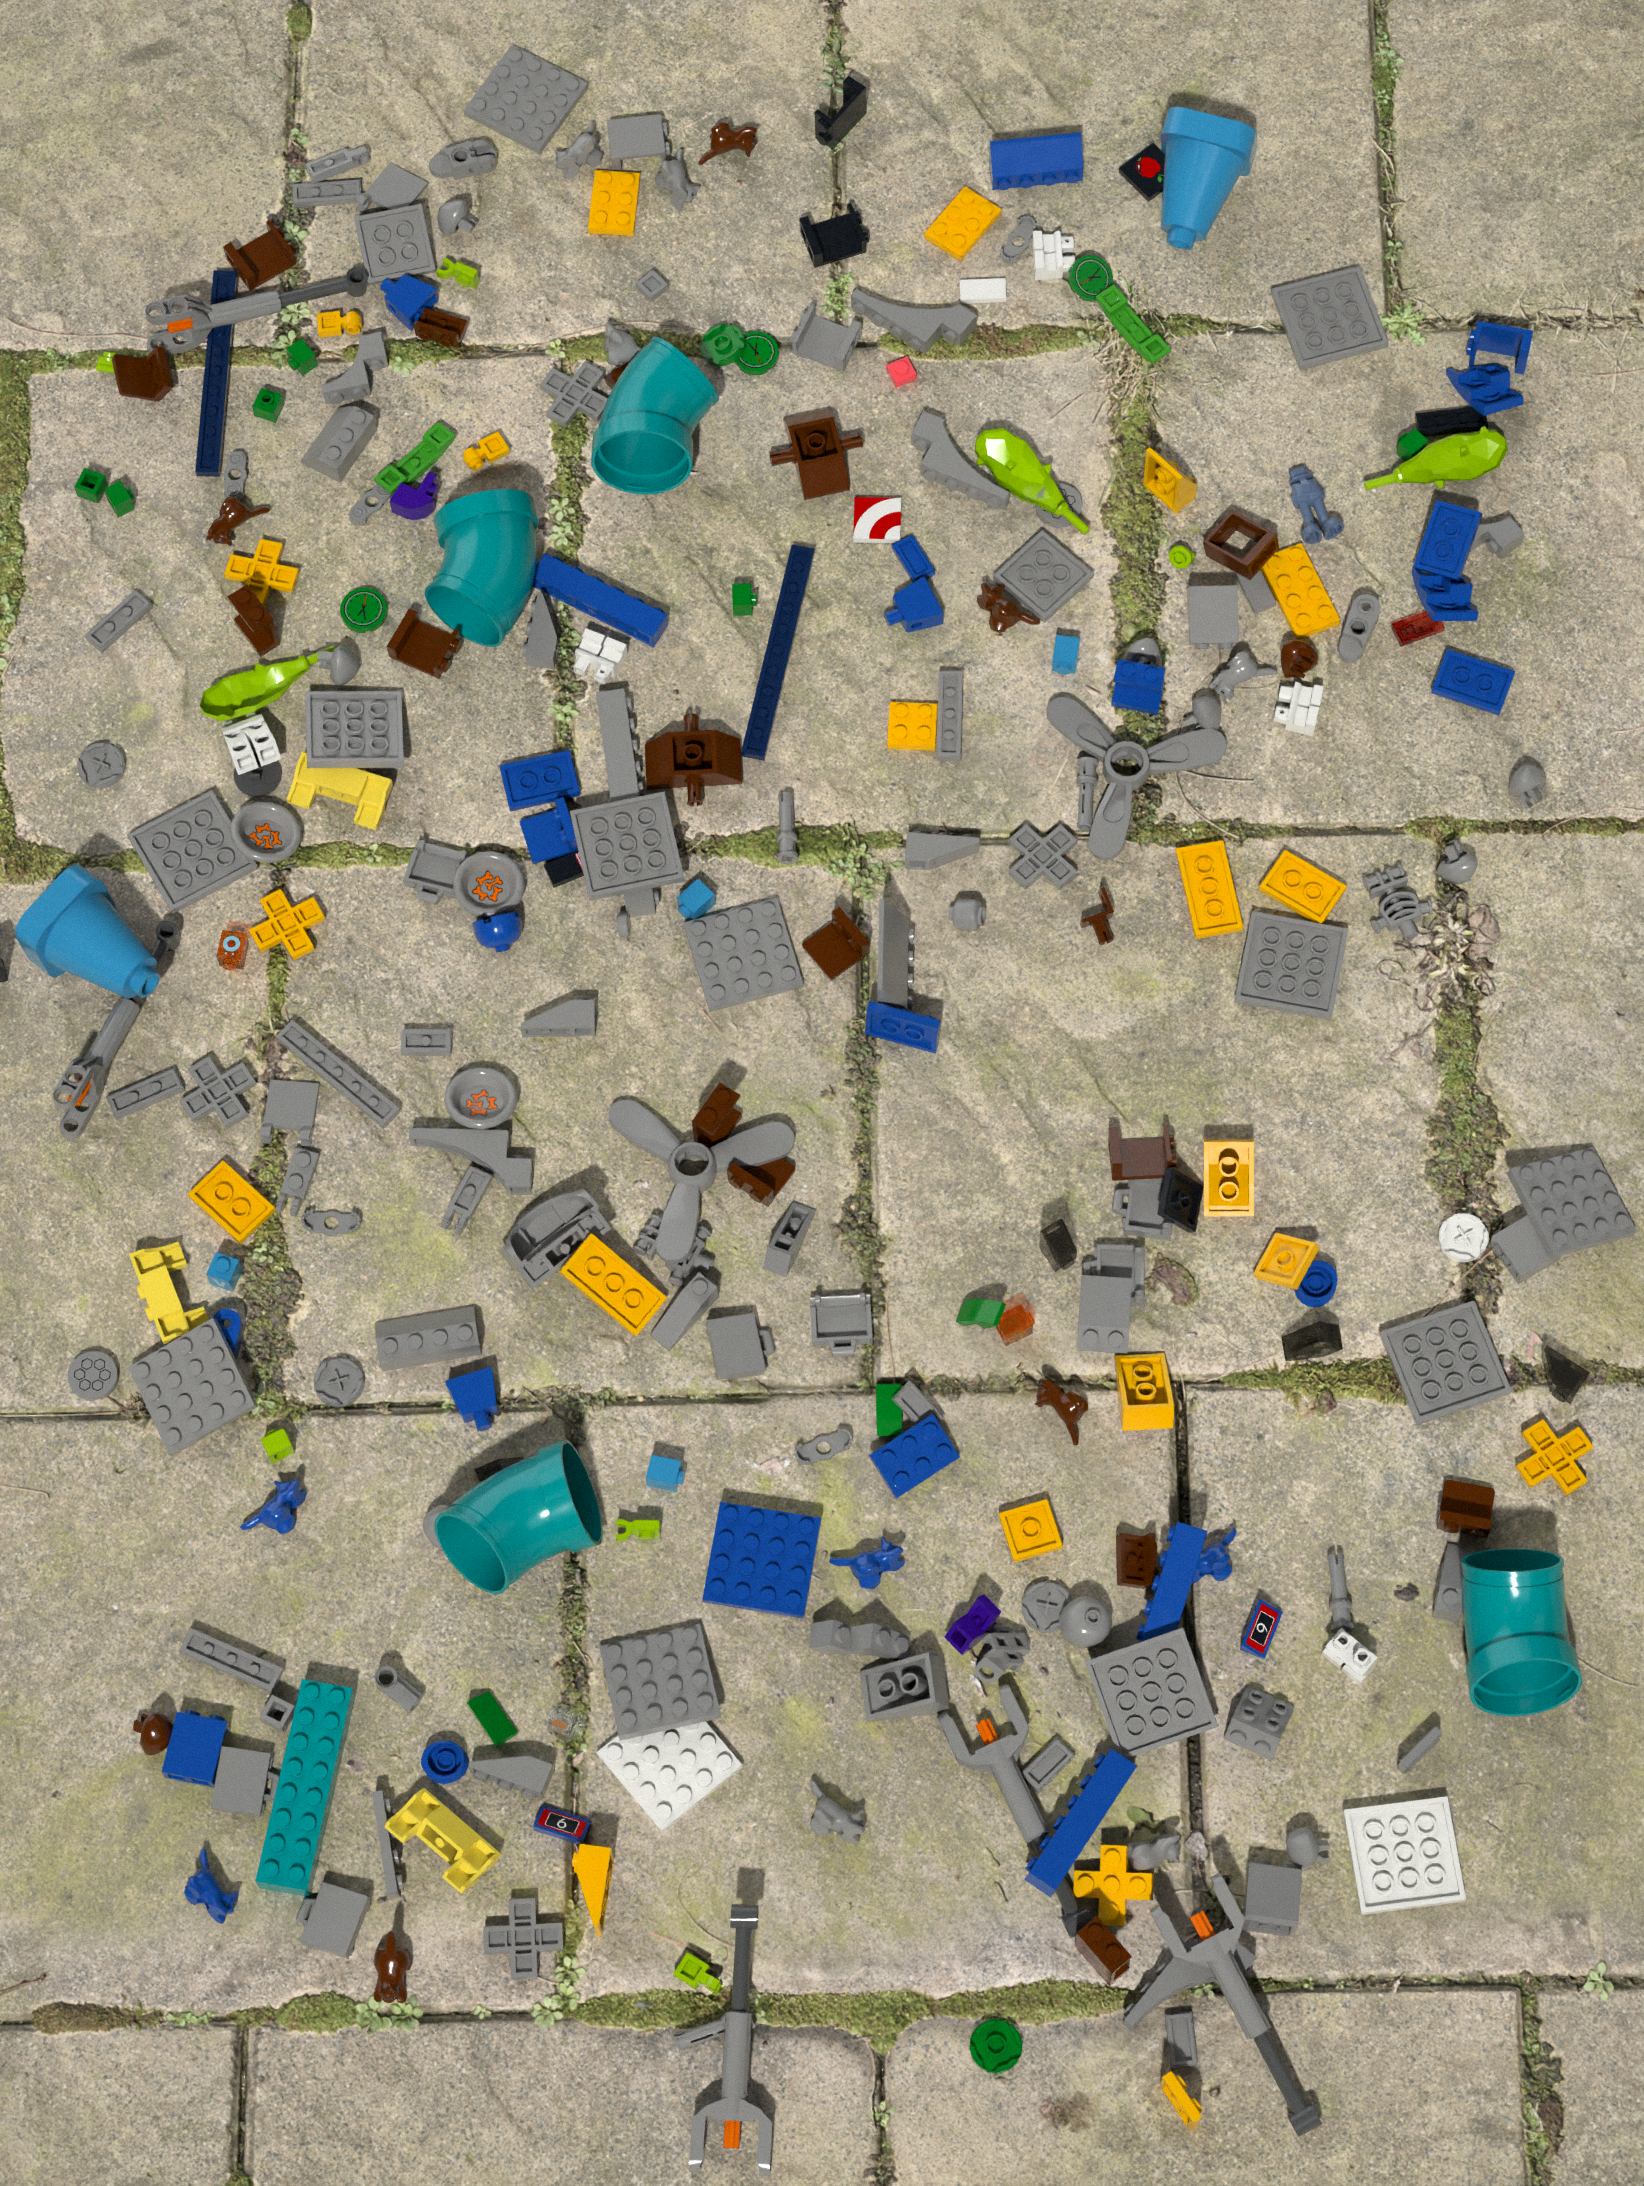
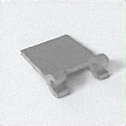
M389 163L367 191L358 195L355 200L359 204L356 210L364 214L371 202L386 210L411 206L428 186V182Z
M270 1080L264 1121L260 1131L262 1143L272 1144L273 1129L299 1130L301 1146L311 1147L319 1083Z

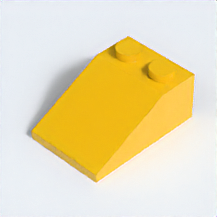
M1149 447L1146 450L1143 485L1177 514L1196 498V482L1192 477L1182 473L1175 462L1169 461L1166 457Z
M1204 1139V1216H1254V1139Z
M1165 1353L1114 1356L1122 1431L1173 1428L1174 1401Z
M580 1844L579 1851H574L572 1867H574V1873H577L596 1936L602 1937L614 1857L611 1848Z

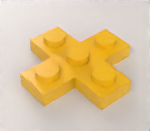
M260 539L253 559L230 555L224 576L225 579L247 584L262 605L265 606L270 589L293 593L299 576V569L279 564L284 548L283 543Z
M281 889L259 899L269 920L249 929V933L260 953L283 942L292 960L295 961L315 950L305 930L324 921L325 916L314 897L294 907L290 906Z
M1542 1419L1522 1432V1437L1535 1454L1516 1465L1515 1469L1529 1489L1550 1476L1565 1496L1587 1484L1588 1480L1574 1461L1592 1451L1594 1446L1580 1427L1558 1439L1545 1420Z
M1101 1845L1100 1871L1074 1870V1896L1099 1898L1098 1918L1104 1925L1126 1926L1127 1899L1153 1900L1154 1874L1128 1873L1129 1846Z

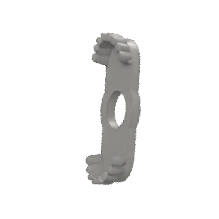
M1023 216L1017 220V227L1008 236L1005 247L1000 249L1001 258L1005 263L1013 264L1017 262L1023 251L1029 247L1033 231L1036 230V223L1033 217ZM1016 237H1021L1025 243L1021 247H1016L1012 244V240Z
M233 451L228 455L227 466L223 473L225 499L235 496L239 502L245 497L243 487L247 478L245 469L246 463H248L247 457L241 451ZM233 470H239L242 476L238 480H231L229 473Z
M376 485L371 491L364 493L361 499L350 509L349 519L351 523L356 526L366 525V519L379 511L383 504L391 499L393 494L388 493L380 485ZM376 497L379 502L375 507H368L365 504L366 499Z
M310 1209V1211L307 1210L301 1216L302 1226L307 1231L325 1233L330 1236L354 1234L361 1225L359 1215L353 1211L350 1214H339L335 1211L315 1213L313 1209ZM330 1217H335L339 1221L337 1228L327 1229L325 1221Z
M838 1428L836 1433L828 1436H819L813 1442L805 1445L799 1443V1446H796L794 1450V1456L802 1465L829 1460L834 1455L848 1450L853 1442V1436L848 1429ZM820 1442L830 1444L831 1451L828 1454L821 1455L817 1452L816 1447Z

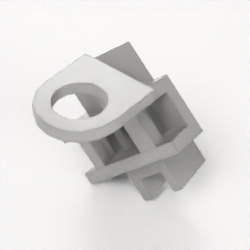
M993 1627L987 1632L988 1635L982 1641L983 1643H989L991 1650L976 1665V1676L984 1682L994 1683L1005 1673L1009 1666L1013 1667L1014 1672H1018L1023 1665L1021 1656H1026L1030 1651L1024 1633H1012L1010 1627ZM981 1668H990L994 1676H985L981 1672Z

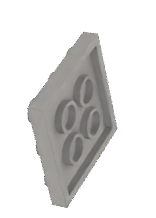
M422 204L354 217L368 285L382 283L386 278L393 281L400 279L402 275L413 277L436 272Z
M1041 530L993 575V580L1000 586L1005 584L1004 589L1045 623L1093 578L1094 573Z

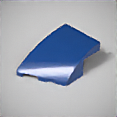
M1498 364L1469 366L1468 371H1455L1453 368L1446 369V375L1457 392L1471 407L1484 416L1523 405V395L1510 389V371Z
M1412 568L1416 591L1432 621H1477L1478 611L1470 603L1473 584L1464 575H1461L1460 581H1456L1435 574L1422 573L1420 570Z

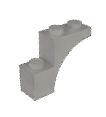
M381 332L358 336L359 348L352 366L338 379L321 385L325 404H339L345 400L362 399L365 396L371 395L366 372L371 370L379 371L382 368L388 367Z
M1511 517L1496 523L1479 524L1470 552L1485 543L1489 552L1501 559L1522 545L1525 533Z
M836 1620L812 1623L809 1648L827 1655L861 1654L898 1661L908 1658L910 1636L875 1623L849 1626Z

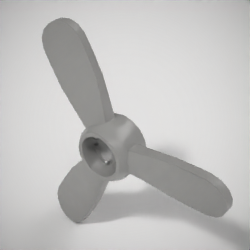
M1059 697L1053 699L1047 708V719L1056 730L1073 744L1103 763L1102 773L1109 786L1096 811L1088 839L1090 852L1100 860L1114 859L1122 852L1131 820L1132 791L1142 787L1150 774L1181 772L1209 766L1220 761L1226 752L1225 738L1215 729H1201L1177 735L1145 750L1141 745L1132 741L1116 743L1099 721L1071 698ZM1121 759H1131L1139 764V769L1141 770L1132 776H1122L1114 771L1112 764Z
M633 1100L617 1101L609 1110V1123L613 1129L637 1147L668 1163L669 1177L675 1188L662 1217L656 1241V1251L661 1260L669 1264L683 1262L693 1251L699 1222V1193L711 1187L717 1172L727 1171L732 1162L742 1169L770 1163L784 1158L794 1148L795 1138L793 1131L782 1122H769L748 1129L709 1148L703 1143L694 1141L682 1144L662 1121ZM696 1158L707 1163L706 1169L698 1175L688 1176L678 1171L679 1165L687 1159Z

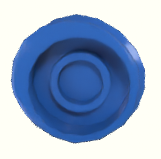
M1313 1261L1298 1289H1294L1297 1298L1302 1304L1308 1307H1319L1331 1300L1338 1281L1334 1267L1324 1261Z
M442 1740L432 1743L423 1751L421 1757L423 1770L429 1779L435 1783L447 1784L455 1782L465 1775L468 1769L469 1759L467 1753L462 1747L452 1741Z

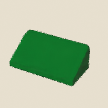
M490 1691L467 1702L469 1709L496 1748L518 1734Z

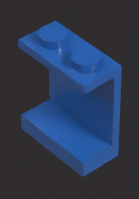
M1478 321L1476 330L1471 329L1466 355L1470 356L1469 365H1474L1477 350L1518 357L1515 373L1524 375L1533 331Z
M1118 659L1113 679L1115 689L1111 706L1158 715L1163 695L1165 668Z
M185 1710V1713L177 1712L161 1771L164 1777L214 1788L215 1772L225 1733H230L231 1729L225 1718L217 1715H210V1718L201 1717L200 1713L192 1710Z

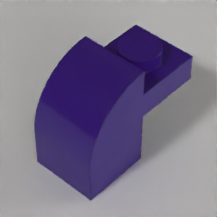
M428 472L417 490L400 483L390 499L392 513L409 520L423 519L432 514L436 509L434 498L440 489L437 475Z
M983 1594L976 1599L967 1614L953 1623L945 1638L963 1655L976 1646L988 1635L987 1632L995 1627L997 1624L996 1619L1001 1614V1611Z

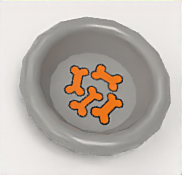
M255 802L244 806L234 815L230 825L231 839L236 848L247 858L261 863H276L288 859L297 851L302 840L301 826L296 817L285 807L272 802Z
M495 851L478 852L467 857L457 867L453 878V892L460 906L470 914L482 918H490L511 912L521 901L525 890L524 875L518 864L507 855Z
M478 1067L465 1070L452 1079L446 1087L444 1102L447 1112L457 1123L468 1128L487 1129L496 1127L509 1119L516 1109L518 1094L515 1084L506 1074L493 1068Z

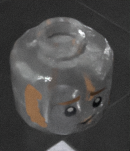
M559 1704L557 1707L553 1706L545 1718L548 1733L564 1742H570L575 1737L579 1738L585 1729L583 1714L566 1704Z

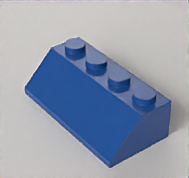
M1081 132L990 141L989 171L992 190H1008L1009 188L1017 187L1029 188L1037 185L1050 186L1056 183L1083 181Z

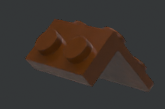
M156 346L146 358L115 354L112 357L120 395L160 402L173 388V380L170 375L165 348Z
M783 1158L747 1169H742L732 1162L727 1169V1177L733 1187L743 1190L754 1201L769 1207L794 1174L795 1167Z
M1453 1480L1445 1481L1436 1529H1441L1448 1533L1467 1534L1473 1538H1488L1492 1524L1491 1515L1495 1496L1494 1489Z

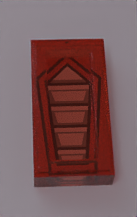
M1426 611L1391 625V629L1400 647L1441 633L1445 629L1442 621H1432Z

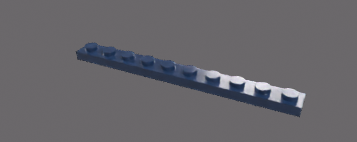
M213 271L210 305L236 299L237 271ZM233 324L212 328L207 337L195 468L196 476L220 477Z
M791 545L741 750V757L765 761L815 555L814 548Z

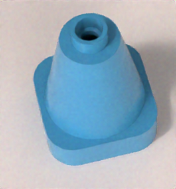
M1171 107L1168 109L1161 133L1162 152L1165 154L1161 229L1168 233L1166 242L1169 245L1191 250L1195 241L1205 240L1239 176L1250 174L1257 151V131L1251 126L1236 120L1188 108Z
M72 865L64 870L25 911L16 926L15 937L27 958L51 977H58L68 972L127 999L133 998L136 995L145 998L155 990L159 983L160 975L156 972V959L117 912L104 883L81 865Z

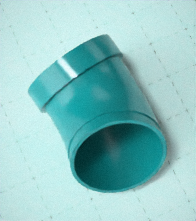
M652 337L649 343L630 361L610 392L604 406L599 427L593 435L591 464L594 472L607 485L623 492L643 495L658 494L681 485L689 477L692 470L693 440L691 436L698 423L709 412V409L719 401L716 390L706 376L691 360L667 341L659 337Z
M513 489L488 490L463 496L443 506L434 516L438 542L444 549V558L433 581L425 589V598L434 613L452 630L458 629L461 636L486 647L501 645L505 636L510 633L527 603L535 576L537 561L535 530L538 527V518L534 500L530 494Z
M567 1439L541 1447L537 1455L510 1465L478 1483L449 1505L445 1511L441 1512L436 1517L434 1523L437 1540L452 1565L473 1585L491 1594L503 1593L509 1588L510 1584L516 1582L529 1570L559 1553L567 1550L576 1553L600 1545L603 1539L601 1514L593 1485L579 1453Z
M1493 1549L1464 1556L1461 1560L1463 1568L1462 1599L1469 1659L1466 1667V1678L1472 1703L1480 1710L1494 1715L1525 1716L1553 1709L1571 1699L1582 1685V1675L1577 1652L1570 1645L1563 1557L1555 1553L1533 1549Z

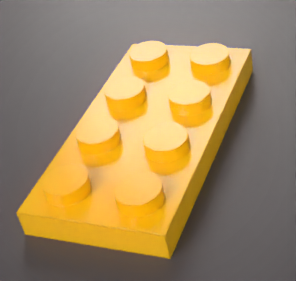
M1302 543L1274 553L1261 568V571L1295 639L1301 640L1340 625L1341 620Z
M1223 840L1176 848L1175 854L1195 939L1243 931V923Z
M592 1233L586 1237L559 1270V1273L634 1337L639 1334L667 1299L663 1293Z

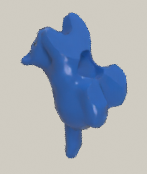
M293 1479L288 1482L274 1481L278 1490L276 1495L265 1503L260 1510V1514L243 1523L240 1528L247 1530L262 1523L268 1528L277 1530L280 1534L293 1530L296 1520L292 1511L303 1504L307 1496L306 1490H299V1479Z
M1232 1529L1219 1543L1209 1545L1201 1552L1192 1584L1208 1574L1213 1576L1216 1581H1223L1230 1576L1232 1566L1230 1565V1555L1227 1546L1234 1540L1237 1533L1236 1529Z
M884 1537L881 1538V1546L877 1550L862 1552L853 1558L829 1559V1562L835 1566L850 1567L852 1574L858 1579L859 1585L865 1589L876 1588L880 1584L883 1572L897 1571L905 1564V1561L899 1558L903 1548L886 1541Z
M202 1848L199 1856L202 1868L188 1878V1885L185 1886L184 1893L186 1899L191 1904L204 1903L210 1916L218 1923L223 1924L225 1921L224 1916L234 1912L238 1892L229 1894L222 1891L210 1870L207 1850Z

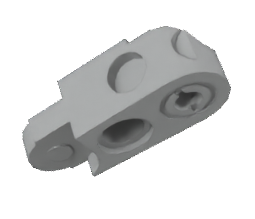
M481 139L441 149L440 154L434 155L430 160V173L440 179L454 177V180L486 174L496 168L498 164L497 152L490 142Z
M1359 595L1352 603L1337 651L1340 659L1345 663H1354L1358 659L1360 660L1378 622L1381 606L1378 599L1372 595ZM1368 604L1371 609L1365 611L1362 609V605ZM1354 630H1359V631H1361L1362 633H1361V634H1356V633H1354L1353 631H1354Z

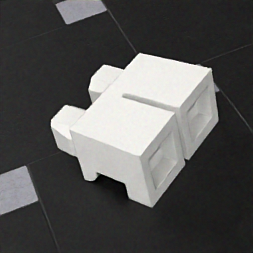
M1060 230L1055 231L1054 234H1042V231H1033L1032 247L1035 281L1063 278V272H1069L1070 267L1075 262V256H1062V252H1074L1073 237L1061 236Z
M586 628L582 635V642L579 648L575 650L574 672L585 676L589 668L596 670L593 675L594 680L601 684H606L610 677H616L627 658V644L610 637L605 638V635Z
M1295 682L1294 687L1281 686L1278 701L1290 703V708L1276 706L1274 721L1286 724L1285 730L1313 737L1324 686L1314 685V688L1302 686L1299 682Z
M1342 1628L1329 1641L1322 1652V1655L1339 1669L1345 1663L1342 1671L1359 1685L1376 1667L1378 1659L1377 1656Z

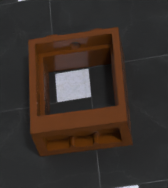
M1231 510L1227 516L1223 517L1219 525L1212 532L1208 533L1203 541L1207 557L1249 580L1256 575L1279 549L1276 533L1234 510ZM1235 531L1258 542L1243 559L1221 548Z

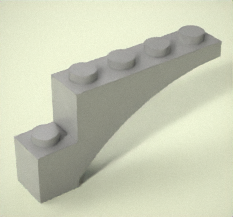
M858 289L851 295V308L858 315L866 316L874 325L885 328L893 337L904 340L912 349L919 350L924 354L929 351L941 335L948 342L955 343L961 347L977 327V315L960 304L950 308L916 309L883 302Z
M923 411L911 433V445H914L920 451H927L921 462L920 476H923L929 482L940 483L951 491L957 490L964 493L970 499L981 500L992 508L1006 510L1009 504V491L982 477L960 456L944 429L945 419Z
M426 1125L409 1128L411 1146L447 1151L477 1164L493 1175L505 1187L507 1195L532 1194V1160L521 1155L509 1158L510 1136L508 1130L500 1127H492L490 1130L468 1127L465 1129H455L452 1126L430 1128Z
M1190 1937L1185 1943L1181 1940L1187 1952L1191 1951V1947L1198 1944ZM1239 1942L1237 1943L1234 1958L1243 1975H1245L1255 1963L1256 1956ZM1176 1957L1170 1963L1164 1961L1156 1971L1158 1978L1153 1984L1148 1981L1139 1993L1142 1998L1137 2004L1132 2002L1124 2011L1123 2015L1126 2018L1123 2025L1132 2031L1147 2014L1174 1995L1192 1987L1215 1982L1216 1979L1211 1969Z

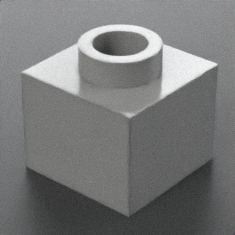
M271 1695L259 1718L262 1723L285 1734L293 1719L295 1706ZM278 1713H283L284 1715L281 1720L275 1719Z

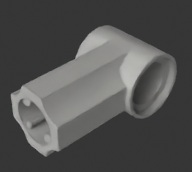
M382 1666L377 1669L374 1678L378 1690L389 1696L407 1713L414 1710L422 1700L423 1695L397 1674L393 1667ZM383 1675L393 1676V1682L389 1685L381 1684L380 1679Z

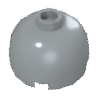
M1082 1596L1070 1601L1062 1609L1059 1617L1061 1633L1070 1645L1079 1649L1092 1648L1101 1644L1108 1637L1112 1627V1616L1108 1607L1101 1600Z

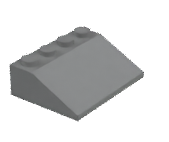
M879 899L878 1002L897 1009L912 1010V995H908V987L913 988V973H908V965H913V950H908L909 943H913L914 928H909V919L885 899Z

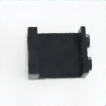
M848 76L843 81V107L831 119L818 109L815 111V138L820 144L834 149L867 113L865 86Z
M852 203L847 204L846 215L811 225L808 216L799 218L800 233L814 268L866 253V243L869 242L866 229H861L860 224H862L859 211H854Z

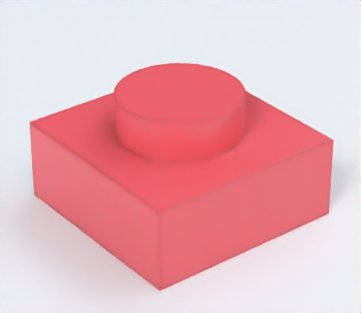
M908 357L886 365V370L896 388L917 379V374Z

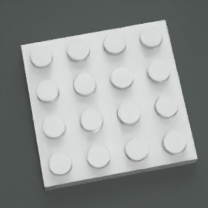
M706 1721L621 1741L617 1735L596 1752L600 1760L661 1833H664L743 1768L741 1762Z
M1448 1796L1353 1808L1343 1811L1361 1915L1465 1902L1466 1896Z

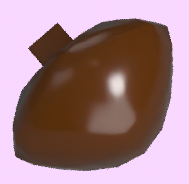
M1288 640L1283 644L1281 650V666L1284 677L1299 676L1304 679L1306 676L1304 673L1312 670L1318 664L1319 656L1310 644L1301 640Z
M159 1712L151 1716L143 1713L140 1721H134L133 1730L141 1733L140 1746L146 1755H156L168 1747L173 1729V1723L169 1717Z

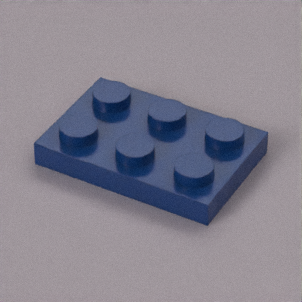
M1436 500L1413 567L1417 570L1460 581L1483 514L1475 510Z
M1447 649L1431 693L1499 716L1515 671Z
M569 750L499 765L510 812L555 802V799L562 797L565 800L580 796Z
M869 1001L866 1013L865 1034L936 1054L939 1044L941 1020H937L929 1015L915 1014L907 1009L893 1008L885 1003Z
M933 1414L868 1455L895 1498L900 1497L960 1458Z

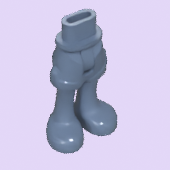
M1306 467L1291 470L1289 472L1291 478L1289 484L1292 489L1291 500L1293 506L1296 509H1300L1305 523V528L1301 531L1303 541L1307 544H1316L1321 541L1322 533L1325 540H1330L1339 535L1344 529V524L1341 519H1330L1323 502L1325 493L1316 483L1313 475L1308 473ZM1310 507H1313L1317 514L1322 532L1319 525L1314 521Z

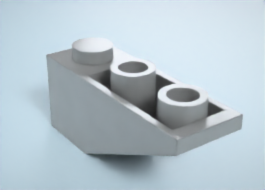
M538 592L536 601H532L531 604L533 619L532 622L528 621L526 635L529 638L528 643L524 642L522 656L526 657L527 666L555 670L559 651L558 639L543 593Z
M924 831L907 832L905 868L931 870L979 852L980 838L969 834L952 836L944 832L938 834H927Z
M531 1756L473 1761L468 1766L475 1779L482 1782H487L489 1779L497 1782L498 1787L507 1791H511L512 1788L519 1790L522 1796L531 1800H535L536 1797L544 1798L555 1771L553 1764Z

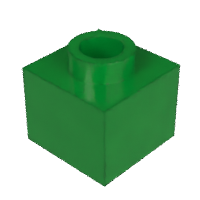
M302 339L286 348L289 366L294 371L298 370L302 376L317 367L314 352Z
M261 388L252 405L254 416L276 423L285 405L283 395Z
M1416 428L1409 434L1404 433L1397 442L1396 454L1406 462L1428 445V439Z
M84 468L74 488L78 497L99 503L105 492L104 488L108 486L105 475Z
M118 481L104 488L106 498L118 518L134 510L132 500L135 497L129 486L125 488L122 482Z
M751 583L732 584L733 616L752 615V606H757L756 592H751Z

